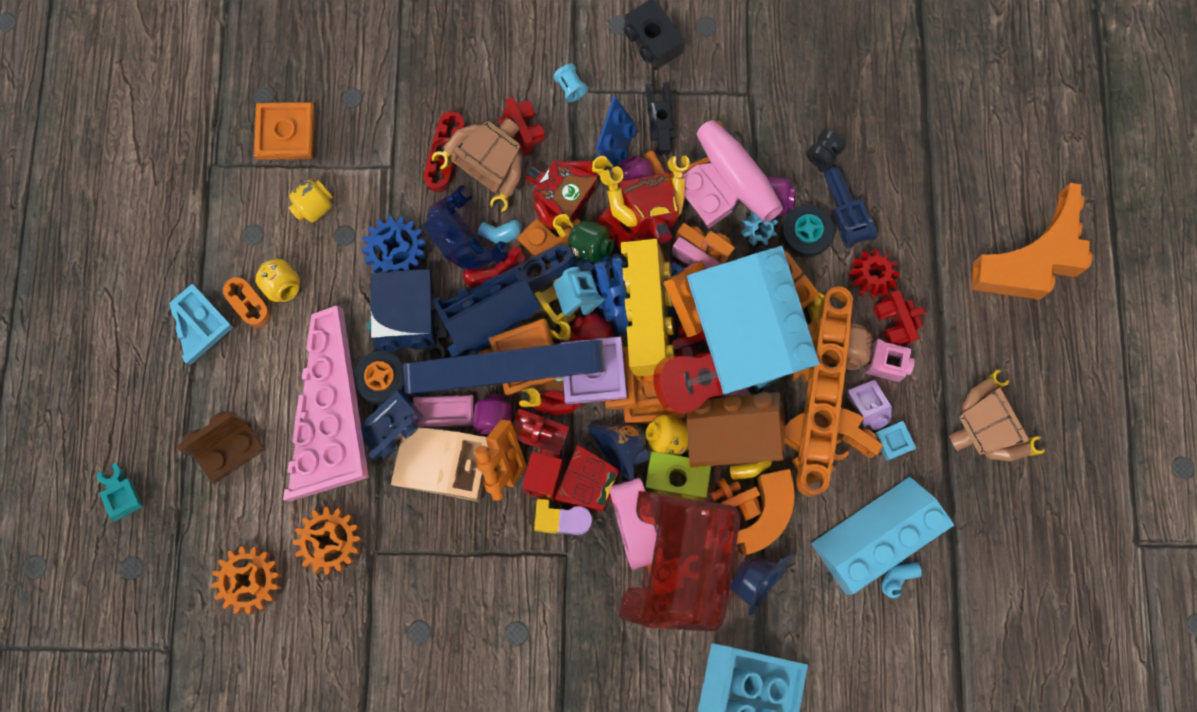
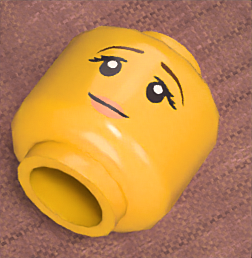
M273 259L264 262L260 266L255 278L258 288L273 302L290 301L299 291V275L283 259Z
M660 415L648 425L646 438L649 448L653 452L680 456L688 450L687 423L684 420L668 415Z

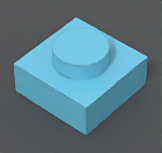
M904 421L874 433L878 437L877 441L883 444L881 451L886 461L916 449Z

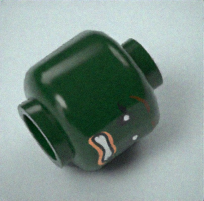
M585 220L573 226L568 236V245L576 257L598 263L605 256H609L612 253L614 240L611 239V232L608 227Z

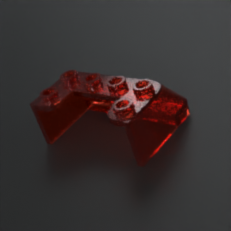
M639 490L636 504L637 517L643 523L658 525L648 587L634 586L625 591L621 599L619 618L650 629L710 632L718 630L724 623L740 524V514L737 508L723 503Z

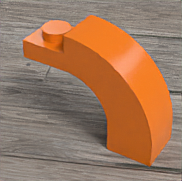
M790 469L760 475L756 478L761 498L760 510L762 514L757 517L756 521L749 528L708 538L711 550L719 549L720 554L738 551L737 545L741 544L743 556L764 549L781 535L790 520L794 507V485Z

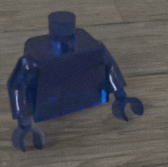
M460 185L450 197L447 196L428 208V221L423 224V227L443 256L461 269H475L491 264L492 261L498 264L501 260L504 261L508 258L509 252L502 250L506 245L503 241L497 242L491 252L485 250L455 209V207L462 208L472 198V195L469 197L462 195L461 191L465 186Z

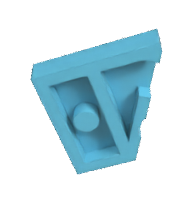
M193 284L169 303L172 316L176 320L177 337L181 341L184 353L182 357L188 365L193 364L234 328Z

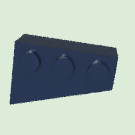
M518 268L484 280V286L468 292L466 287L457 290L458 296L442 301L441 297L432 299L460 353L466 349L477 347L484 339L493 334L496 335L504 332L508 326L519 320L529 318L535 311L540 309L526 279Z

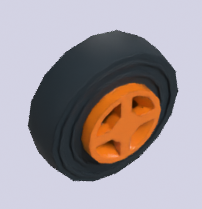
M383 351L369 353L363 357L354 370L355 388L360 396L372 404L382 405L396 391L402 390L404 392L402 361L390 352Z

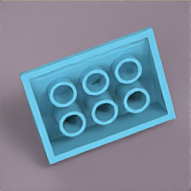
M782 246L687 275L723 394L819 365Z
M711 643L698 712H800L808 665Z

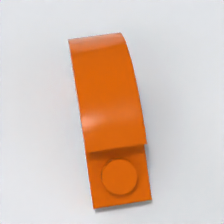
M841 408L837 438L843 440L869 459L876 456L883 444L877 441L878 437L870 430L865 428L860 430L858 428L864 417ZM804 412L796 416L785 426L784 443L799 452ZM821 414L814 415L815 424L818 427L826 428L828 425L826 417Z

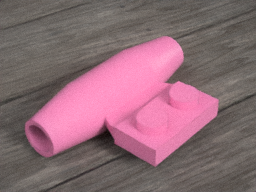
M714 120L703 124L698 129L696 135L711 163L696 165L682 175V177H685V198L709 229L732 213L738 199L763 222H769L777 217L783 210V206L766 175L740 142Z

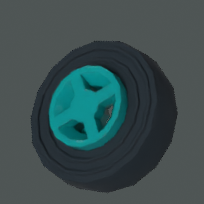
M803 205L793 209L786 216L781 226V237L785 247L791 253L800 257L811 258L820 255L829 247L834 237V225L830 216L823 209L816 206Z

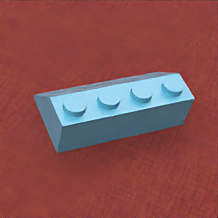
M908 477L813 541L811 545L845 595H851L954 526V523L937 499L911 477Z

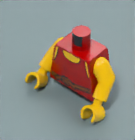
M686 155L682 156L680 168L676 165V156L669 159L668 168L674 172L673 177L669 173L622 181L623 171L620 167L612 168L613 179L610 177L609 170L603 171L600 179L603 184L609 186L607 194L612 215L629 227L632 233L637 236L652 233L653 238L657 239L659 244L669 241L672 238L670 229L674 226L677 217L682 213L685 198V177H682V171L689 167V158Z

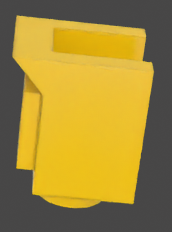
M554 285L542 293L538 291L534 294L540 308L553 327L557 325L555 321L569 324L576 319L574 313L578 309L569 316H564L563 312L556 316L549 306L550 303L558 299Z

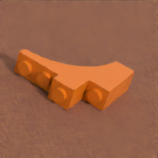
M1069 183L1059 192L1055 214L1051 223L1038 240L1024 248L1008 253L981 254L973 262L971 290L1040 300L1053 290L1055 286L1054 274L1077 277L1086 271L1092 263L1093 256L1092 252L1089 251L1090 241L1079 239L1083 228L1082 222H1079L1080 211L1084 205V196L1081 195L1082 184Z

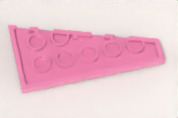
M339 306L311 314L306 347L309 351L307 368H303L302 379L305 380L303 395H299L292 438L295 448L293 461H289L287 473H290L288 489L284 490L283 500L290 502L369 478L344 310Z

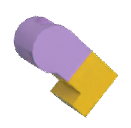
M537 499L535 532L583 535L591 528L592 518L587 509L580 506L573 507L570 510L550 509L549 500Z

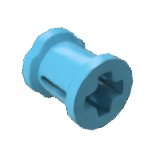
M566 64L554 73L553 79L556 83H560L565 92L564 97L567 102H574L588 92L589 88L586 83L581 82L576 74L574 64Z

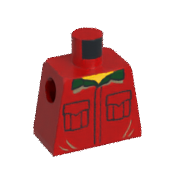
M577 445L556 494L555 501L560 504L573 507L580 506L587 510L603 513L607 502H612L609 488L617 485L615 483L619 470Z

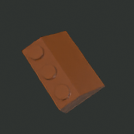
M763 392L756 395H732L724 398L707 399L699 408L687 413L690 467L783 460L786 421L780 392Z

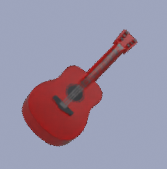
M703 352L695 357L669 356L662 359L654 369L653 381L657 398L664 409L670 412L689 413L699 408L708 398L723 395L711 353Z

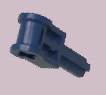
M832 167L825 171L824 178L837 205L832 216L844 246L849 249L855 243L867 239L869 241L875 240L877 238L876 227L862 199L853 200L838 167Z

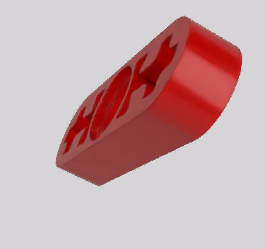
M454 111L446 112L440 117L424 171L426 186L435 193L444 192L449 188L456 166L452 162L448 168L441 169V175L444 180H438L437 184H434L431 176L436 177L439 169L438 165H444L445 158L439 157L436 161H432V155L450 139L447 138L449 131L446 125H451L452 121H456L457 127L452 129L451 137L458 129L465 127L463 117Z

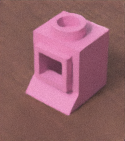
M879 338L872 344L873 357L871 364L866 367L865 374L896 382L902 381L906 375H911L915 359L910 357L911 349L886 343ZM887 357L900 359L898 367L886 364Z

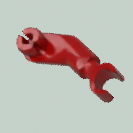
M516 245L510 250L508 258L504 261L501 260L492 269L476 270L474 268H467L463 272V280L469 287L475 288L483 284L484 280L500 275L510 270L513 266L525 262L526 257L522 254V249Z

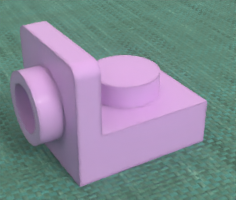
M875 380L848 390V399L857 414L864 417L861 422V429L877 431L891 422L892 406Z

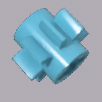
M750 210L751 215L747 219H741L745 223V229L741 231V234L744 237L750 236L749 242L752 245H755L758 240L768 245V239L771 236H777L773 225H776L778 221L773 219L769 222H763ZM760 222L763 223L760 225V231L756 232L755 230L759 228L758 224Z

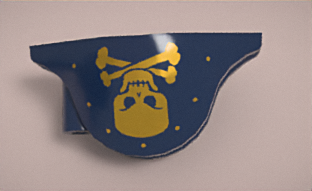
M629 423L588 425L589 433L606 458L628 480L634 478V470L637 465L650 459V455L646 450L645 434L639 427Z

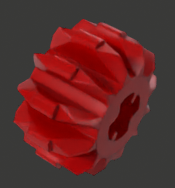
M874 249L871 255L864 251L860 254V259L855 258L851 265L854 269L849 271L848 276L855 279L851 283V288L858 286L861 288L859 296L869 292L871 300H874L878 294L884 298L889 294V290H894L897 287L895 280L900 277V272L893 270L897 266V261L889 262L887 260L889 252L880 257L878 249ZM869 272L872 274L877 273L879 277L877 275L871 276Z

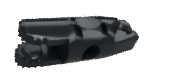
M670 82L663 83L662 95L664 96V101L656 102L654 101L655 92L653 85L646 84L645 91L651 141L657 140L659 156L670 155V139H676Z

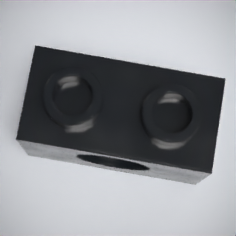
M648 0L625 14V27L623 30L630 42L636 43L646 64L650 63L655 71L683 54L685 40L655 0ZM649 33H654L658 37L649 38L646 35Z

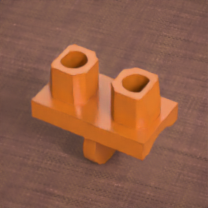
M721 478L717 480L719 489L711 492L710 495L713 501L724 498L725 501L704 511L706 519H711L721 533L736 526L729 512L733 508L739 506L745 521L762 514L757 500L760 494L757 487H754L733 497L732 493L741 489L739 482L736 481L728 485L726 480Z

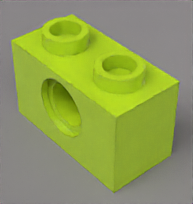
M651 451L644 489L649 491L650 497L668 499V495L679 496L680 502L698 504L699 500L704 501L706 499L711 466L690 467L688 457ZM672 472L682 473L685 477V484L681 487L673 486L669 481V475Z

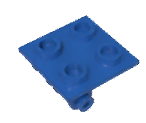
M616 96L612 98L595 148L598 151L596 158L605 156L613 164V167H619V163L627 159L630 142L636 134L635 122Z

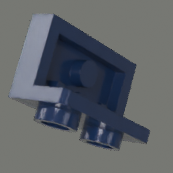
M402 390L396 391L361 424L363 441L372 450L368 454L372 460L381 456L384 459L389 457L397 450L398 446L396 443L402 437L407 439L420 428L417 423L424 416Z

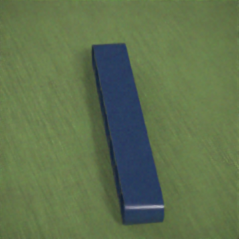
M590 340L402 364L405 394H420L605 372L602 340Z

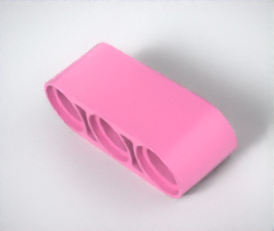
M637 478L611 486L609 488L631 569L635 570L662 561L654 523L641 479Z

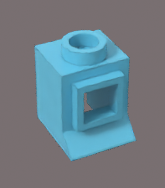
M579 267L565 270L563 275L553 284L564 316L571 315L579 307H581L583 315H587L606 300L598 294L591 272L580 271Z

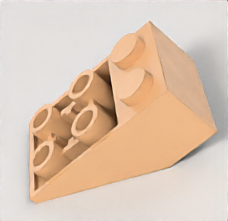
M419 428L409 438H401L391 485L480 502L485 478L476 466L475 460L477 457L475 449L479 446H486L487 450H489L486 442L487 437Z

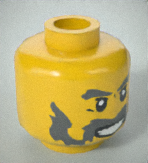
M307 179L290 192L289 199L292 205L288 208L299 221L305 218L307 221L314 223L332 209V202L330 200L334 197L319 180L314 182L311 179Z

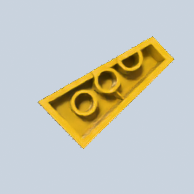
M657 239L621 242V253L624 254L629 267L623 268V281H625L627 293L631 295V298L625 299V311L628 322H632V326H627L629 367L635 377L653 375L656 365L662 359L675 356L674 346L669 345V335H674L673 318L668 317V307H672L673 303L663 283L672 277L670 262H665Z

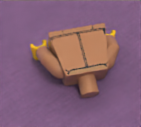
M505 119L499 128L486 121L481 126L474 124L458 129L444 145V151L435 152L432 155V161H436L442 155L445 158V163L440 169L448 168L453 162L492 192L496 193L499 189L500 194L494 195L490 204L492 207L496 199H502L505 206L501 212H504L509 204L507 197L512 196L521 178L522 158L517 153L520 145L512 139L519 131V128L513 121Z
M996 370L986 380L971 389L961 406L963 414L959 416L965 428L949 435L957 452L974 444L979 455L985 454L990 460L1010 462L1045 452V449L1036 450L1034 448V441L1041 439V437L1028 438L1005 397L1002 389L1008 385L1009 380L1004 383L997 381L996 375L1001 370Z

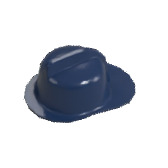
M794 554L786 555L778 564L762 559L750 560L739 569L731 584V590L750 606L748 615L752 616L756 612L766 594L790 566Z

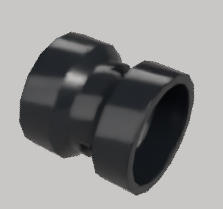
M825 129L817 137V143L811 145L806 151V157L816 167L828 170L834 163L835 155L841 154L846 144L837 133Z

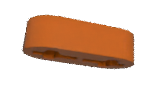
M233 277L224 284L223 294L247 324L251 327L259 328L269 322L271 313L268 306L246 280L240 277ZM236 286L242 288L241 291L246 297L243 301L237 295H234L235 291L233 289ZM251 304L257 310H260L259 314L261 316L258 319L251 317L252 312L248 309V306Z

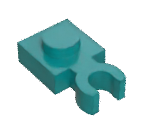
M117 464L112 465L114 475L109 479L101 471L97 472L98 481L107 487L106 490L99 494L109 518L114 522L143 507L133 482L128 478L124 480V471Z

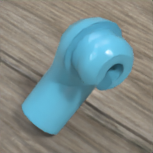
M916 562L897 565L888 570L882 581L883 593L889 598H898L902 593L900 590L905 580L922 576L920 564Z

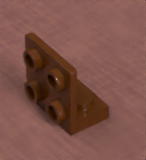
M231 411L216 414L209 420V425L201 430L196 429L189 432L183 437V442L177 445L180 452L197 460L213 484L266 450L247 420Z

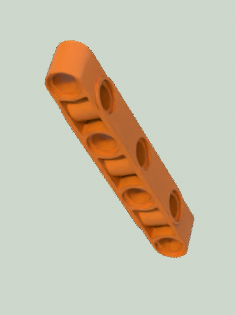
M841 286L831 288L821 300L815 327L813 345L819 365L810 367L796 480L799 492L807 497L819 495L828 488L835 456L853 303L850 291ZM829 299H839L843 308H834L831 306ZM822 356H831L835 361V367H826L822 362ZM815 414H821L826 417L828 423L826 428L818 427L815 424ZM807 474H814L818 477L820 481L818 489H811L807 485Z

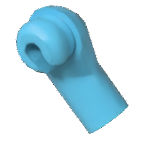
M510 220L496 228L486 222H482L477 234L498 245H504L515 240L520 235L522 225L517 220Z

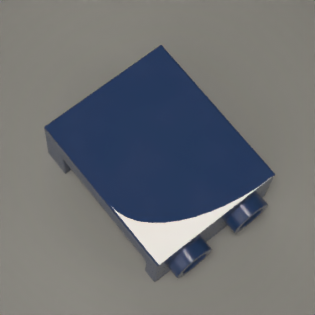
M430 269L371 273L370 338L376 350L383 352H393L400 348L422 350L427 348V346L435 345L432 323L434 282Z

